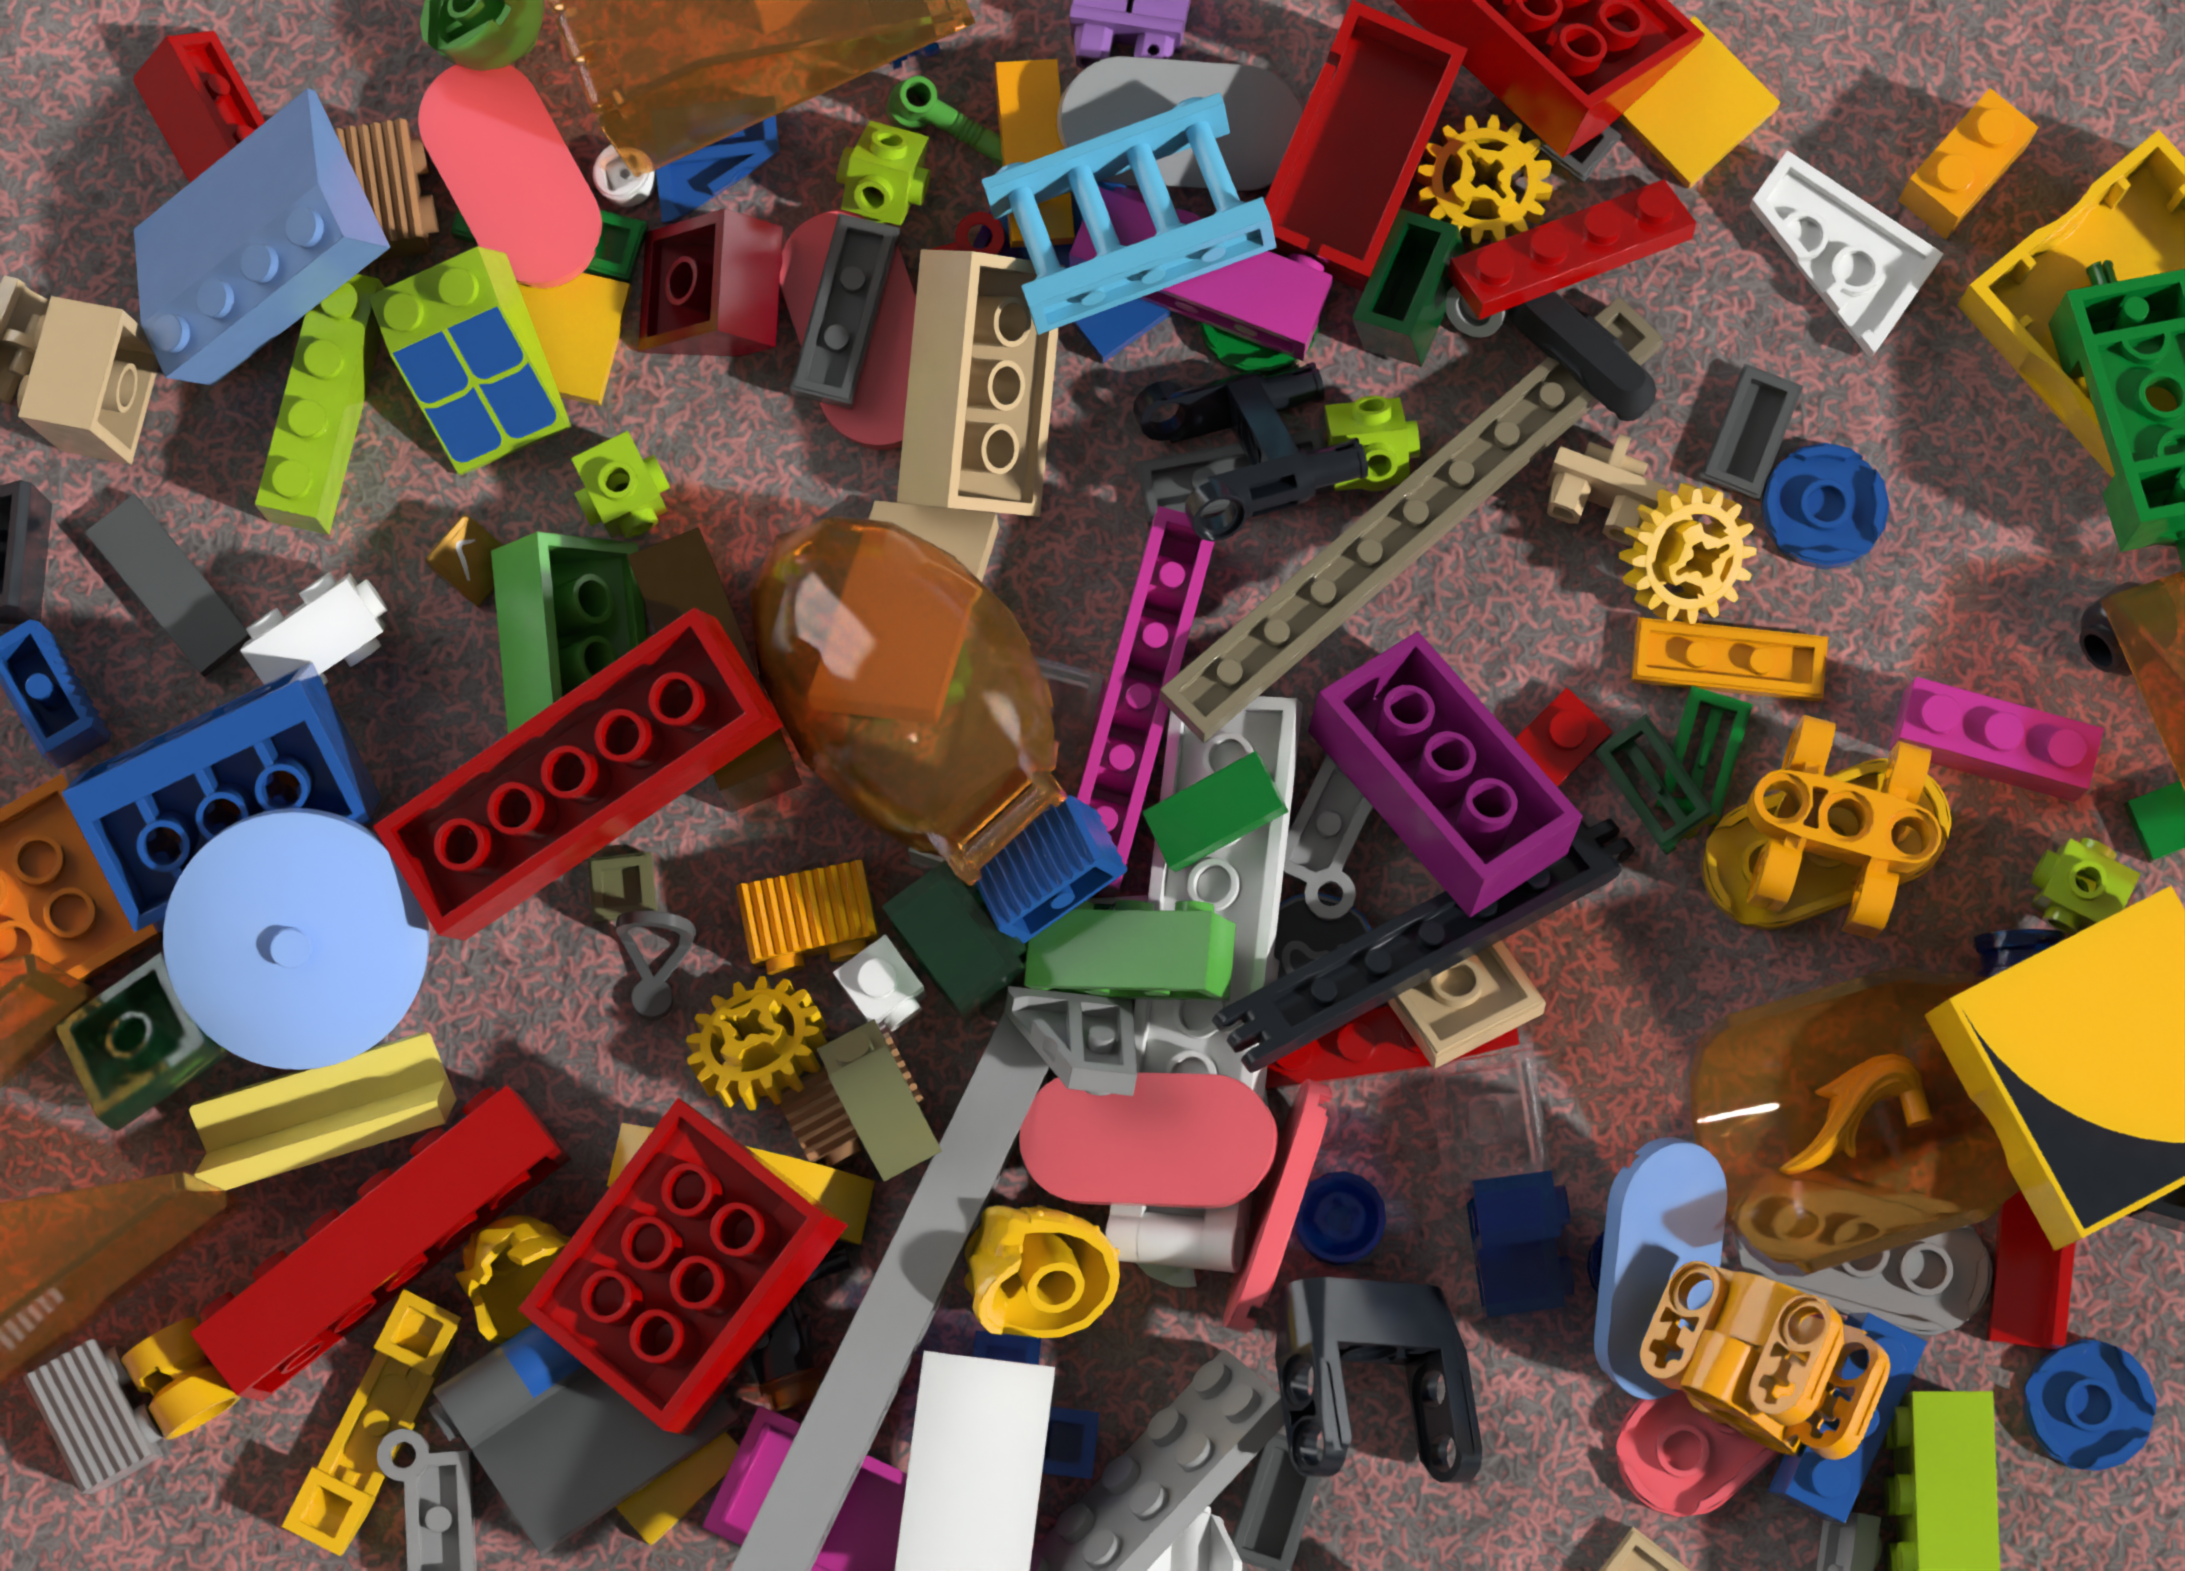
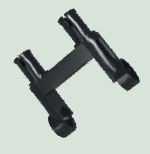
M1314 362L1265 377L1260 372L1248 371L1185 389L1172 381H1159L1143 389L1134 401L1133 413L1142 432L1148 438L1157 441L1170 440L1172 444L1231 428L1251 464L1250 466L1208 477L1209 482L1197 487L1186 500V516L1195 534L1203 540L1211 542L1224 540L1238 532L1248 518L1309 502L1310 498L1315 496L1316 489L1368 476L1366 455L1362 444H1359L1358 438L1354 437L1346 442L1305 453L1302 448L1296 447L1277 413L1309 403L1324 401L1325 391L1319 369H1316ZM1170 403L1179 405L1177 412L1170 419L1163 422L1150 421L1151 415L1160 406ZM1222 499L1230 501L1226 510L1220 515L1212 518L1200 517L1203 509L1208 504Z

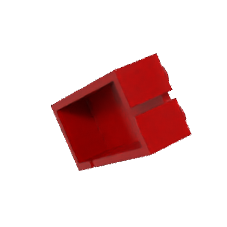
M1351 0L1329 51L1327 62H1324L1264 201L1271 217L1277 247L1269 250L1270 252L1288 258L1290 254H1301L1304 256L1307 254L1312 256L1324 266L1325 273L1333 275L1334 280L1364 292L1468 48L1360 2Z

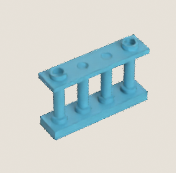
M1220 92L1205 98H1188L1178 103L1170 111L1028 163L1015 162L999 169L995 175L981 179L994 220L1011 213L1014 214L1037 274L1034 281L1023 284L1021 287L1038 335L1277 248L1271 217L1263 197L1250 202L1240 201L1216 142V138L1230 133L1225 104ZM1192 148L1217 211L1209 217L1190 224L1180 223L1156 160ZM1132 169L1157 233L1149 239L1124 246L1119 242L1096 182ZM1073 191L1097 255L1089 261L1064 268L1060 266L1037 204Z

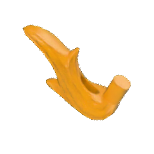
M1890 1053L1872 1057L1817 1089L1815 1094L1830 1099L1826 1123L1812 1143L1796 1157L1782 1165L1779 1171L1784 1174H1798L1826 1162L1840 1151H1844L1852 1159L1856 1158V1137L1865 1113L1876 1102L1888 1097H1899L1909 1128L1923 1126L1932 1122L1933 1118L1925 1095L1921 1071L1904 1055Z

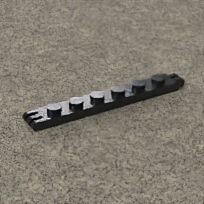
M1606 819L1589 828L1584 820H1581L1568 854L1469 918L1448 892L1444 891L1228 1005L1215 1014L1212 1022L1220 1033H1225L1243 1023L1245 1024L1234 1030L1227 1037L1226 1041L1235 1053L1242 1052L1257 1043L1259 1044L1247 1051L1241 1058L1242 1064L1249 1073L1256 1072L1606 885L1621 873L1622 868L1619 864L1633 854L1635 847L1626 837L1620 838L1604 847L1603 844L1617 836L1620 832L1619 827L1612 819Z

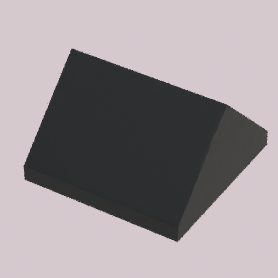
M22 480L0 485V624L21 625L29 619L41 623L52 503L31 482Z

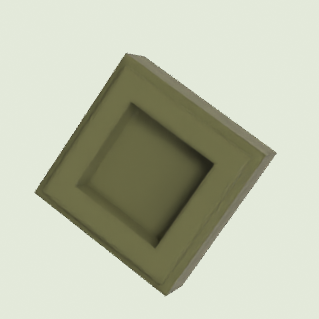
M651 852L587 859L592 918L595 924L616 922L617 917L626 912L658 911L654 861Z

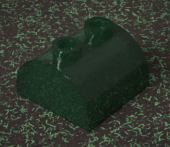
M161 953L54 1026L96 1118L115 1131H119L228 1055V1050L208 1037L184 1010L175 994L169 979L165 957Z

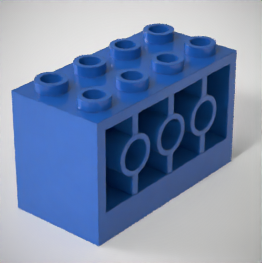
M313 662L82 771L62 792L134 932L150 924H153L156 932L163 931L166 909L178 878L198 851L228 826L262 812L276 809L305 808L337 814L365 827L373 821L372 815L382 798ZM283 770L288 774L292 773L299 781L298 786L291 787L289 784L285 785L278 777L279 772ZM228 799L230 802H234L241 812L238 815L227 812L222 807L220 801ZM168 827L171 830H175L180 835L181 842L168 838L163 832V828Z

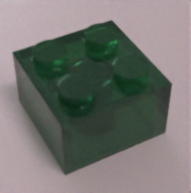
M944 860L882 906L890 927L965 1027L1007 996L1008 986L1020 987L1024 984L1025 970L1023 964L1027 961V955L1025 954L1027 949L1018 936L1012 938L999 931L996 925H993L985 914L988 908L972 875L965 867L955 874Z

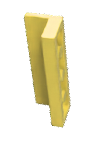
M428 1032L417 1033L372 1047L349 1060L335 1065L297 1070L194 1102L189 1109V1113L206 1151V1155L194 1173L203 1197L445 1124L457 1099L431 1034Z

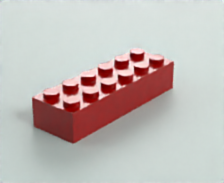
M694 607L373 825L437 935L465 941L784 725L719 620Z
M508 1085L498 1092L494 1086L484 1089L462 1108L466 1117L446 1133L442 1127L427 1133L411 1147L410 1152L414 1158L394 1173L389 1168L376 1173L358 1189L357 1193L361 1199L342 1214L337 1209H333L318 1218L305 1231V1235L309 1239L290 1255H287L284 1250L273 1254L252 1272V1276L256 1280L253 1284L236 1297L231 1291L219 1296L200 1312L199 1317L203 1323L191 1331L190 1334L237 1396L263 1402L402 1293L403 1289H407L468 1241L471 1233L486 1227L571 1160L570 1156L525 1098Z

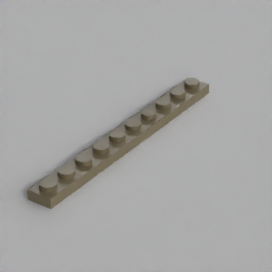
M1620 296L1594 317L1595 320L1619 340L1631 358L1640 366L1661 349L1664 338ZM1550 357L1546 358L1160 689V700L1205 743L1599 403V401L1583 388L1557 360Z

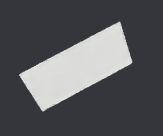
M924 1351L895 1571H1030L1055 1367Z

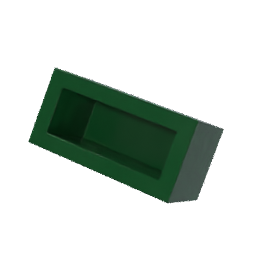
M1399 209L1352 317L1365 350L1422 367L1446 312L1447 292L1453 286V283L1447 276L1450 259L1467 253L1458 225Z

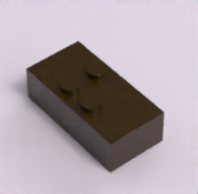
M699 527L627 555L656 631L659 632L694 607L716 617L769 701ZM654 634L647 636V637H646V640H647L648 638H650L651 636H653ZM778 729L713 773L718 788L732 813L803 785L781 729Z

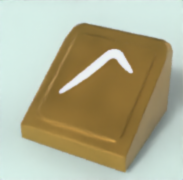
M464 513L427 555L425 562L433 572L476 607L480 608L495 590L491 550L503 545L472 517Z

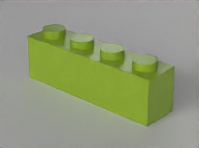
M356 274L305 314L255 501V506L269 522L330 535L382 336L368 295L384 289L379 278Z

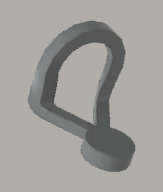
M658 911L623 913L617 917L616 933L642 979L635 985L631 994L633 1008L643 1019L650 1021L660 1020L668 1015L674 1003L673 993L667 981L697 942L698 934L696 928L690 920L671 913ZM652 926L669 929L680 935L678 947L655 976L651 973L639 951L630 929Z

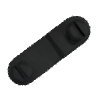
M1555 291L1510 308L1511 321L1515 327L1548 357L1557 360L1583 388L1610 412L1616 413L1618 419L1634 421L1640 418L1653 404L1657 391L1653 378L1631 358L1619 340L1590 314L1574 308Z

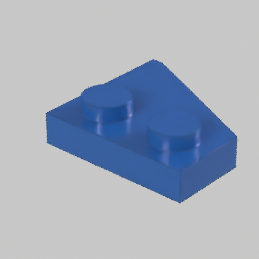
M772 89L648 103L661 218L664 225L674 224L780 155Z

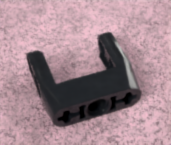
M1334 1277L1305 1278L1290 1282L1281 1287L1275 1361L1288 1450L1292 1465L1297 1473L1309 1477H1332L1340 1471L1345 1462L1347 1449L1352 1440L1340 1361L1405 1365L1420 1462L1432 1478L1440 1483H1469L1476 1477L1482 1462V1442L1467 1350L1440 1287ZM1312 1367L1314 1373V1385L1312 1389V1394L1309 1396L1308 1376L1310 1368ZM1442 1374L1445 1383V1395L1443 1401L1439 1404L1437 1384ZM1320 1432H1322L1324 1444L1321 1461L1318 1460L1316 1447ZM1452 1438L1456 1447L1454 1464L1450 1469L1447 1462V1448Z

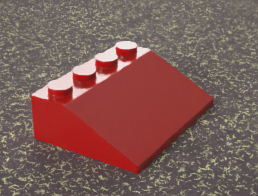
M1394 0L1426 31L1468 48L1462 65L1561 158H1564L1601 134L1700 44L1705 35L1668 0Z
M677 1098L518 1310L662 1430L689 1437L847 1228L848 1224L799 1185L688 1103Z

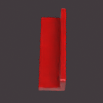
M215 30L166 36L133 78L136 88L189 183L265 123L262 114Z
M2005 1155L1986 1342L2045 1350L2058 1349L2066 1344L2076 1242L2054 1251L2008 1168Z

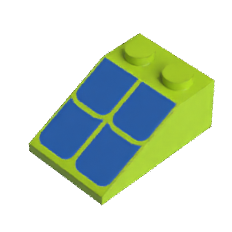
M477 246L368 295L389 354L458 475L476 470L572 428L506 253Z

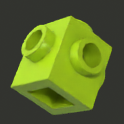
M869 120L855 148L846 146L840 158L836 182L845 185L841 209L860 214L863 218L878 223L888 222L901 226L911 205L921 206L928 190L931 170L924 168L929 136Z
M1371 395L1361 397L1355 402L1325 405L1327 447L1356 437L1359 439V444L1363 446L1368 464V476L1366 478H1356L1334 484L1335 491L1361 488L1367 491H1381L1390 488L1392 485H1399L1410 476L1409 459L1420 458L1419 431L1416 420H1405L1400 397L1385 398Z
M628 430L571 458L585 488L574 494L590 526L592 527L603 522L611 539L621 534L625 538L639 536L658 524V516L668 512L660 493L670 489V485L654 454L642 459Z
M2070 838L2057 849L2056 853L2046 849L2040 858L2029 882L2038 887L2030 905L2045 912L2042 919L2048 925L2061 932L2075 935L2080 930L2082 931L2123 910L2141 873L2115 861L2116 852L2096 840L2081 838L2077 842ZM2076 882L2081 884L2084 891L2077 886Z

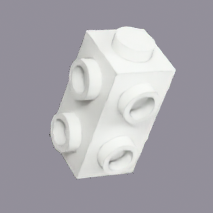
M329 572L299 593L305 602L286 616H283L279 609L275 608L248 626L246 631L251 636V639L244 643L240 651L263 684L313 662L325 685L329 680L323 672L343 658L352 667L381 647L376 636L385 629L386 624L381 615L387 612L388 609L378 592L367 579L357 584L353 576L348 573L336 581Z

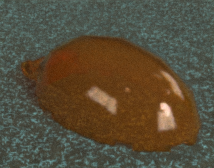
M833 516L775 537L749 593L759 678L803 763L868 827L921 853L942 856L951 869L965 883L970 886L974 885L982 877L980 869L1047 807L1051 804L1058 807L1067 799L1066 792L1050 773L1056 768L1059 743L1054 741L1055 730L1050 709L1054 706L1048 681L1041 675L1040 666L1029 649L1031 645L1011 610L956 556L890 521ZM1031 782L1033 783V785L1022 796H1020L1009 808H1007L996 820H994L983 832H981L970 844H968L963 849L962 846L967 841H969L980 829H982L993 817H995Z

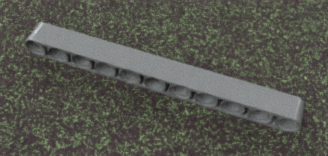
M1005 1011L939 1143L942 1152L933 1156L730 1571H811L964 1255L967 1240L976 1230L981 1219V1213L986 1209L1019 1141L1020 1128L1037 1092L1046 1085L1051 1075L1052 1069L1008 1018Z

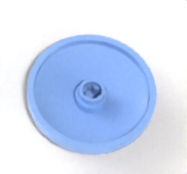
M287 808L258 813L228 826L215 835L198 851L178 878L169 899L163 927V949L169 979L181 1005L193 1022L208 1037L231 1053L257 1064L280 1069L304 1070L335 1065L367 1051L380 1042L394 1029L411 1006L422 983L429 955L430 931L428 918L380 837L361 824L346 817L315 809Z

